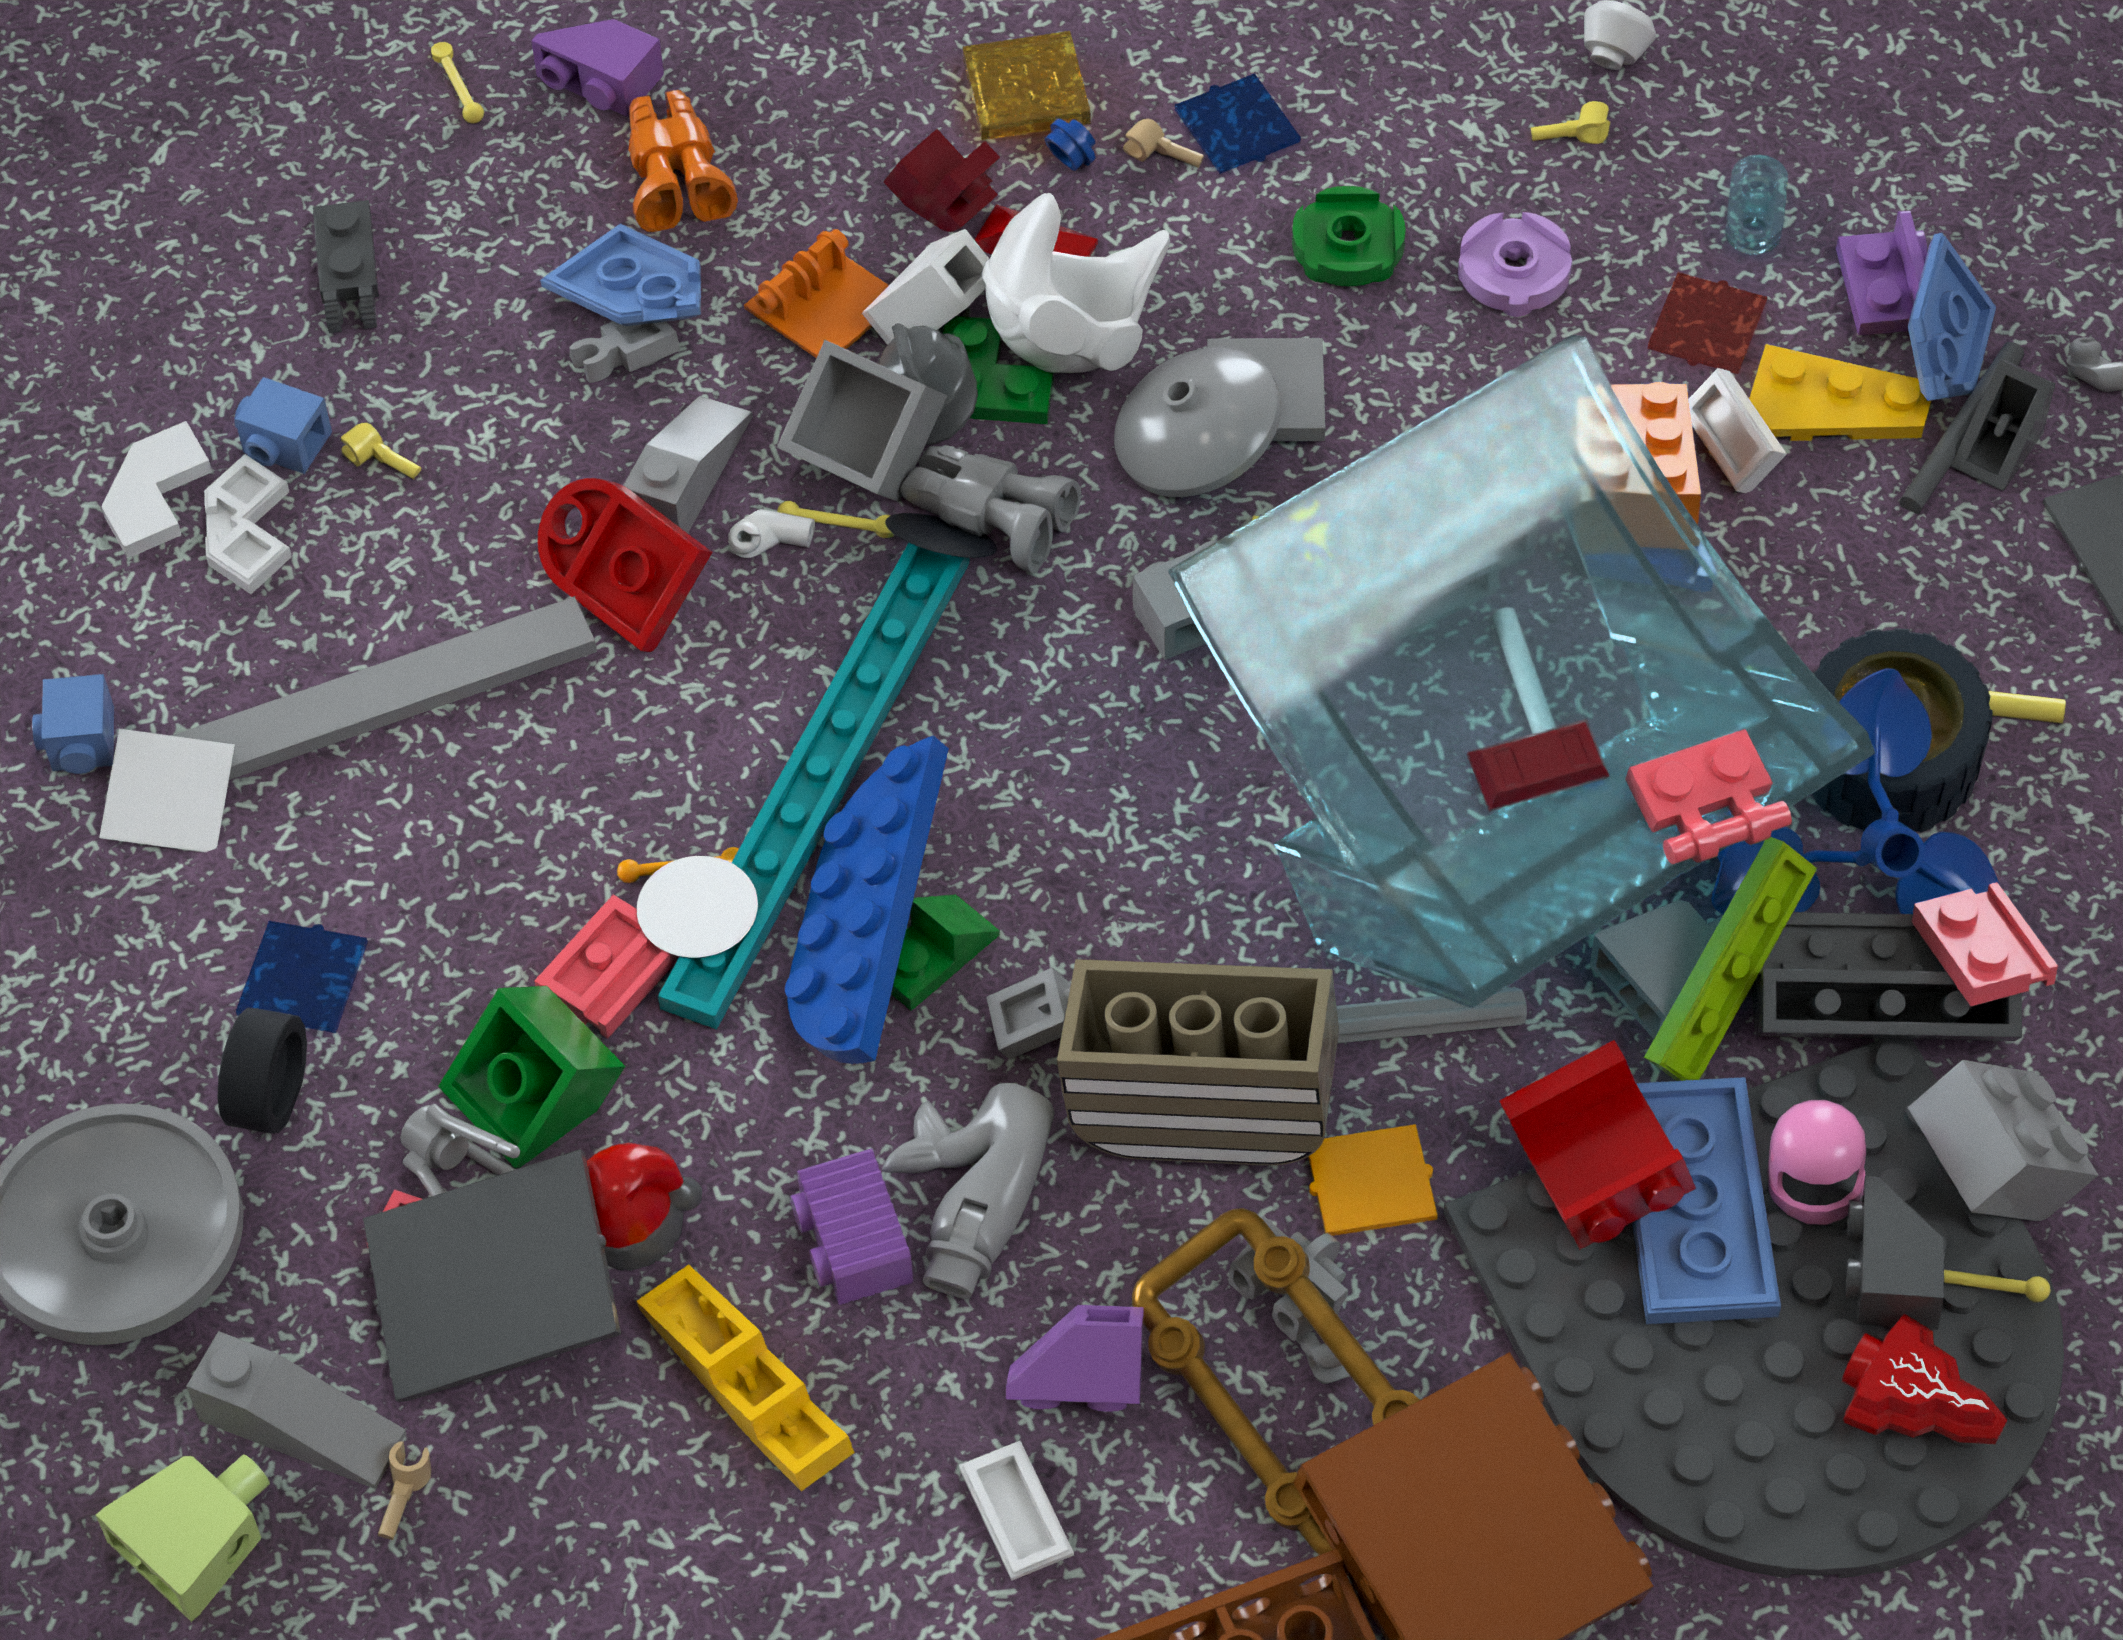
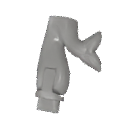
M997 1084L991 1088L979 1111L970 1123L956 1132H951L930 1101H925L915 1114L913 1125L915 1138L900 1145L886 1159L882 1171L886 1173L915 1174L931 1171L939 1167L959 1168L976 1163L945 1194L934 1215L930 1230L931 1242L926 1249V1258L930 1263L922 1280L930 1289L958 1298L969 1299L972 1296L978 1279H986L990 1276L993 1262L1001 1254L1025 1210L1040 1169L1055 1116L1052 1103L1040 1093L1018 1084Z

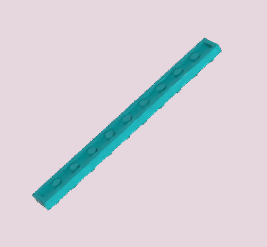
M911 543L907 544L732 861V864L740 868L750 878L756 890L758 909L752 927L737 944L721 953L700 958L679 957L658 995L661 1010L717 1030L822 837L826 824L835 813L970 564V558L941 554Z

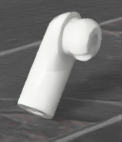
M760 509L748 515L730 529L728 543L731 550L743 558L758 556L780 542L809 548L815 531V520Z

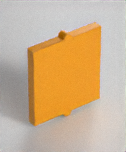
M1416 1124L1324 1138L1321 1146L1308 1156L1313 1182L1309 1185V1192L1312 1196H1317L1325 1234L1328 1233L1335 1236L1432 1221L1438 1218L1429 1181L1433 1175V1167L1430 1164H1425Z

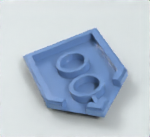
M622 224L617 225L540 280L543 288L624 326L689 319L701 315L700 261Z
M1943 233L1934 234L1930 242L1908 323L1920 390L1927 401L1972 393L1977 385L1996 306Z

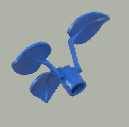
M1887 668L1880 670L1856 683L1839 701L1831 715L1827 728L1826 744L1832 763L1839 771L1848 775L1868 772V784L1880 807L1882 819L1872 822L1865 829L1861 838V849L1856 852L1812 850L1804 854L1800 837L1788 827L1771 831V837L1785 842L1811 864L1815 862L1855 863L1858 866H1865L1870 863L1885 874L1899 878L1896 884L1895 898L1900 914H1913L1915 903L1969 889H1972L1975 894L1987 892L1989 884L1998 882L1995 871L1985 853L1975 842L1964 835L1954 832H1938L1928 837L1923 843V840L1915 831L1898 821V811L1890 803L1881 784L1880 773L1890 777H1901L1918 767L1925 759L1931 745L1930 719L1922 702L1895 669ZM1741 841L1728 846L1711 897L1713 908L1724 915L1765 841L1753 845ZM1816 873L1813 875L1793 912H1805L1818 898L1820 881Z

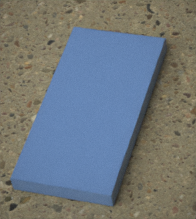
M1746 1078L1636 1083L1674 1150L1678 1148L1684 1158L1696 1187L1695 1190L1685 1194L1673 1207L1661 1212H1651L1632 1222L1646 1324L1778 1317L1781 1303Z

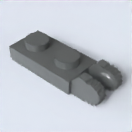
M369 200L313 207L319 288L322 304L325 307L328 332H342L344 320L340 302L360 299L358 310L360 321L363 322L364 328L377 327L375 297H379Z

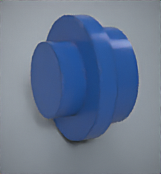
M1058 118L1050 125L1052 132L1044 139L1051 153L1072 171H1076L1083 163L1089 166L1096 159L1092 149L1096 144L1095 139L1080 122L1072 119L1067 123Z

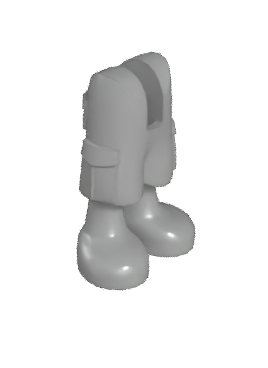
M948 445L942 447L929 446L920 458L919 467L911 470L900 487V494L903 498L921 509L940 516L943 521L951 526H957L979 537L981 535H988L995 527L1003 531L1010 537V552L1014 564L1019 569L1034 574L1038 572L1049 556L1052 546L1053 529L1065 532L1078 514L1081 502L1080 485L1073 479L1058 475L1045 477L1019 475L1016 465L1012 462L982 454L970 455L967 451Z

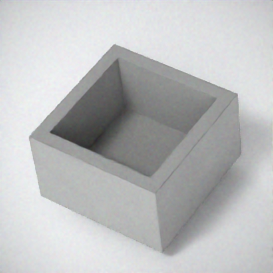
M824 340L777 448L878 495L900 502L902 498L900 487L911 470L916 467L948 395Z
M1961 1060L1907 1107L1971 1213L2042 1221L2050 1217L2098 1176V1173L2086 1156L2089 1150L2085 1140L2076 1129L2066 1124L2054 1105L2056 1096L2053 1089L2043 1077L2033 1071Z

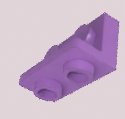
M1910 210L1898 211L1894 232L1838 237L1836 251L1858 336L1909 331L1908 323L1927 256L1925 234L1922 230H1915Z

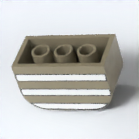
M1075 959L1057 1057L1066 1113L1071 1128L1083 1141L1092 1147L1114 1156L1129 1159L1283 1165L1297 1162L1310 1156L1321 1146L1325 1136L1339 1035L1332 969Z

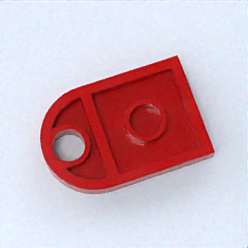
M597 478L579 479L560 489L546 506L538 529L539 557L545 572L552 582L569 596H575L578 603L640 651L652 652L657 648L713 553L627 487L616 482ZM577 507L582 515V525L577 535L570 538L565 530V520L568 513Z

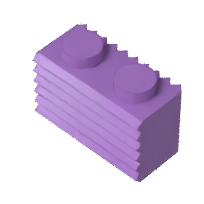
M872 1148L797 1171L800 1193L790 1195V1200L800 1232L812 1230L818 1247L810 1249L809 1254L820 1287L832 1284L838 1304L841 1305L913 1282L910 1250Z

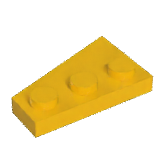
M1765 344L1749 400L1774 436H1790V441H1812L1813 436L1847 435L1851 440L1922 438L1932 400L1927 401L1922 394L1918 378Z

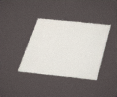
M119 729L99 838L197 852H208L216 849L235 744Z

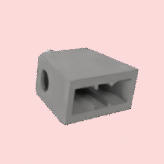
M1677 900L1594 934L1590 966L1654 1039L1723 915L1707 924L1689 902Z

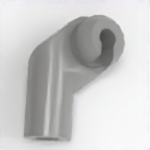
M2081 337L2072 341L2069 346L2071 357H2068L2066 360L2072 375L2102 392L2123 390V361L2111 362L2101 357V345L2094 338Z

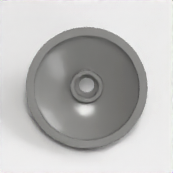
M1209 347L1175 356L1149 372L1137 384L1124 402L1118 415L1114 432V445L1118 460L1128 476L1137 485L1157 495L1188 497L1218 489L1246 472L1257 462L1270 445L1281 417L1279 388L1267 367L1260 360L1238 349Z

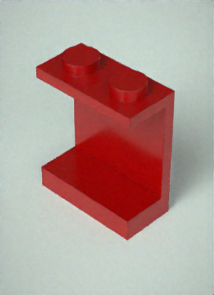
M1615 1040L1499 1100L1516 1137L1579 1250L1592 1243H1602L1611 1240L1620 1234L1626 1225L1651 1212H1661L1673 1207L1685 1194L1696 1189L1684 1158L1678 1148L1674 1150L1638 1088L1628 1063Z

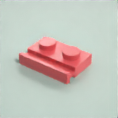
M1998 882L1989 884L1987 892L1975 894L1972 889L1914 904L1913 925L1970 1006L2027 992L2032 983L2042 981L2045 986L2055 984L2058 965Z
M613 894L534 982L535 986H548L585 1025L589 1022L600 1029V1034L608 1039L675 965L680 956L672 955L655 946L645 936L639 925L637 909Z

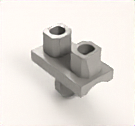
M1264 1215L1261 1217L1276 1237H1288ZM1300 1232L1294 1233L1290 1238L1303 1248L1310 1262L1308 1278L1339 1317L1340 1308L1348 1295V1289L1341 1284L1346 1273L1334 1263L1340 1250V1242L1328 1233L1319 1236L1312 1242ZM1247 1242L1246 1248L1231 1263L1228 1281L1244 1298L1253 1300L1267 1288L1259 1280L1254 1270L1255 1251ZM1281 1294L1283 1297L1273 1306L1272 1318L1276 1326L1291 1340L1295 1341L1313 1331L1314 1328L1289 1295Z

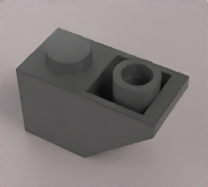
M1865 1176L1862 1201L1849 1200L1847 1240L1860 1241L1859 1259L1848 1258L1846 1271V1298L1858 1299L1857 1324L1893 1327L1905 1313L1925 1327L1938 1330L1944 1299L1945 1239L1879 1177Z

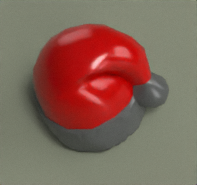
M629 1142L603 1149L587 1160L600 1230L606 1239L604 1250L607 1265L621 1271L625 1269L632 1271L661 1260L663 1255H667L669 1250L674 1247V1243L679 1240L682 1234L684 1212L693 1210L701 1203L702 1187L692 1177L682 1176L672 1156L658 1147Z

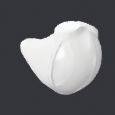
M1044 193L1014 216L1005 228L990 259L985 263L982 277L986 283V299L992 323L1002 340L1016 355L1043 371L1051 373H1079L1098 368L1109 371L1117 370L1129 363L1139 348L1143 329L1138 324V320L1150 286L1168 250L1170 243L1169 233L1166 230L1158 231L1134 247L1113 253L1107 257H1083L1054 252L1053 249L1059 233L1061 213L1054 196L1051 193Z

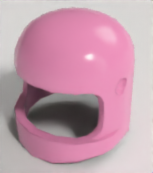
M1808 1100L1792 1106L1778 1119L1770 1141L1767 1170L1768 1187L1773 1201L1787 1215L1806 1224L1827 1225L1841 1220L1848 1215L1849 1200L1860 1201L1865 1179L1866 1144L1865 1132L1855 1115L1842 1105L1827 1100ZM1785 1172L1792 1178L1809 1184L1831 1185L1848 1179L1856 1172V1183L1853 1191L1841 1201L1829 1205H1807L1793 1200L1785 1192L1782 1186V1177Z

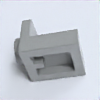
M1054 968L1047 969L986 997L998 1050L1007 1058L1013 1059L1061 1037L1071 983Z

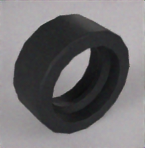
M246 1008L237 1017L228 1035L218 1076L219 1115L225 1125L264 1133H279L286 1126L301 1089L306 1066L307 1037L305 1025L300 1016L258 1008Z

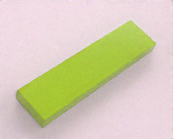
M1770 837L1763 843L1644 1056L1645 1059L1676 1081L1700 1080L1817 868L1785 842Z

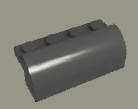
M1793 912L1752 985L1754 1028L1758 1037L2016 1041L2022 1037V993L1970 1006L1913 925V914Z

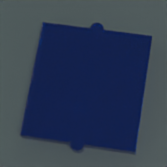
M1255 73L1221 87L1212 85L1208 92L1175 104V111L1219 174L1254 160L1263 162L1266 159V155L1301 142L1300 135Z
M268 921L236 1009L237 1016L246 1008L264 1009L300 1016L305 1028L336 1033L368 944L367 938L326 931L321 924H315L312 928Z

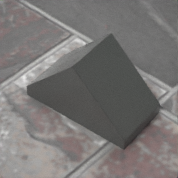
M2000 359L1951 467L2004 491L2044 432L2056 383Z

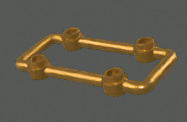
M1244 1208L1231 1209L1221 1214L1143 1274L1133 1289L1132 1306L1144 1307L1143 1324L1150 1332L1148 1349L1152 1359L1165 1372L1184 1377L1266 1486L1265 1504L1270 1516L1276 1523H1279L1280 1526L1282 1525L1286 1529L1299 1530L1311 1548L1321 1555L1332 1551V1548L1293 1484L1297 1473H1289L1203 1360L1205 1343L1201 1333L1188 1320L1171 1317L1158 1300L1159 1295L1237 1235L1241 1234L1255 1251L1254 1270L1262 1284L1272 1292L1289 1295L1374 1406L1372 1412L1373 1425L1418 1402L1420 1399L1411 1392L1395 1390L1308 1278L1310 1262L1303 1248L1291 1238L1285 1236L1276 1237L1266 1222L1255 1212Z

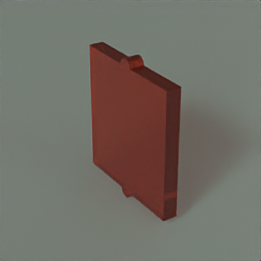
M1678 272L1651 335L1647 349L1686 359L1687 363L1691 366H1696L1700 363L1739 374L1767 304L1768 297L1730 287L1725 280H1720L1716 283Z

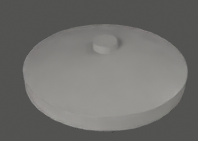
M120 1103L89 1107L69 1113L39 1128L15 1147L0 1165L1 1302L20 1321L34 1330L65 1342L85 1345L119 1344L138 1340L165 1330L183 1320L201 1306L221 1284L231 1268L241 1242L244 1214L242 1197L227 1156L216 1141L195 1123L171 1111L148 1105Z

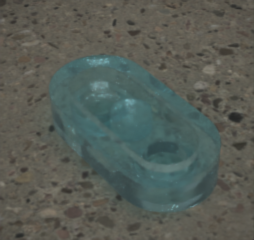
M1765 155L1747 156L1739 160L1732 169L1725 236L1733 248L1746 254L1759 255L1770 252L1777 247L1781 240L1788 173L1785 167L1772 157Z

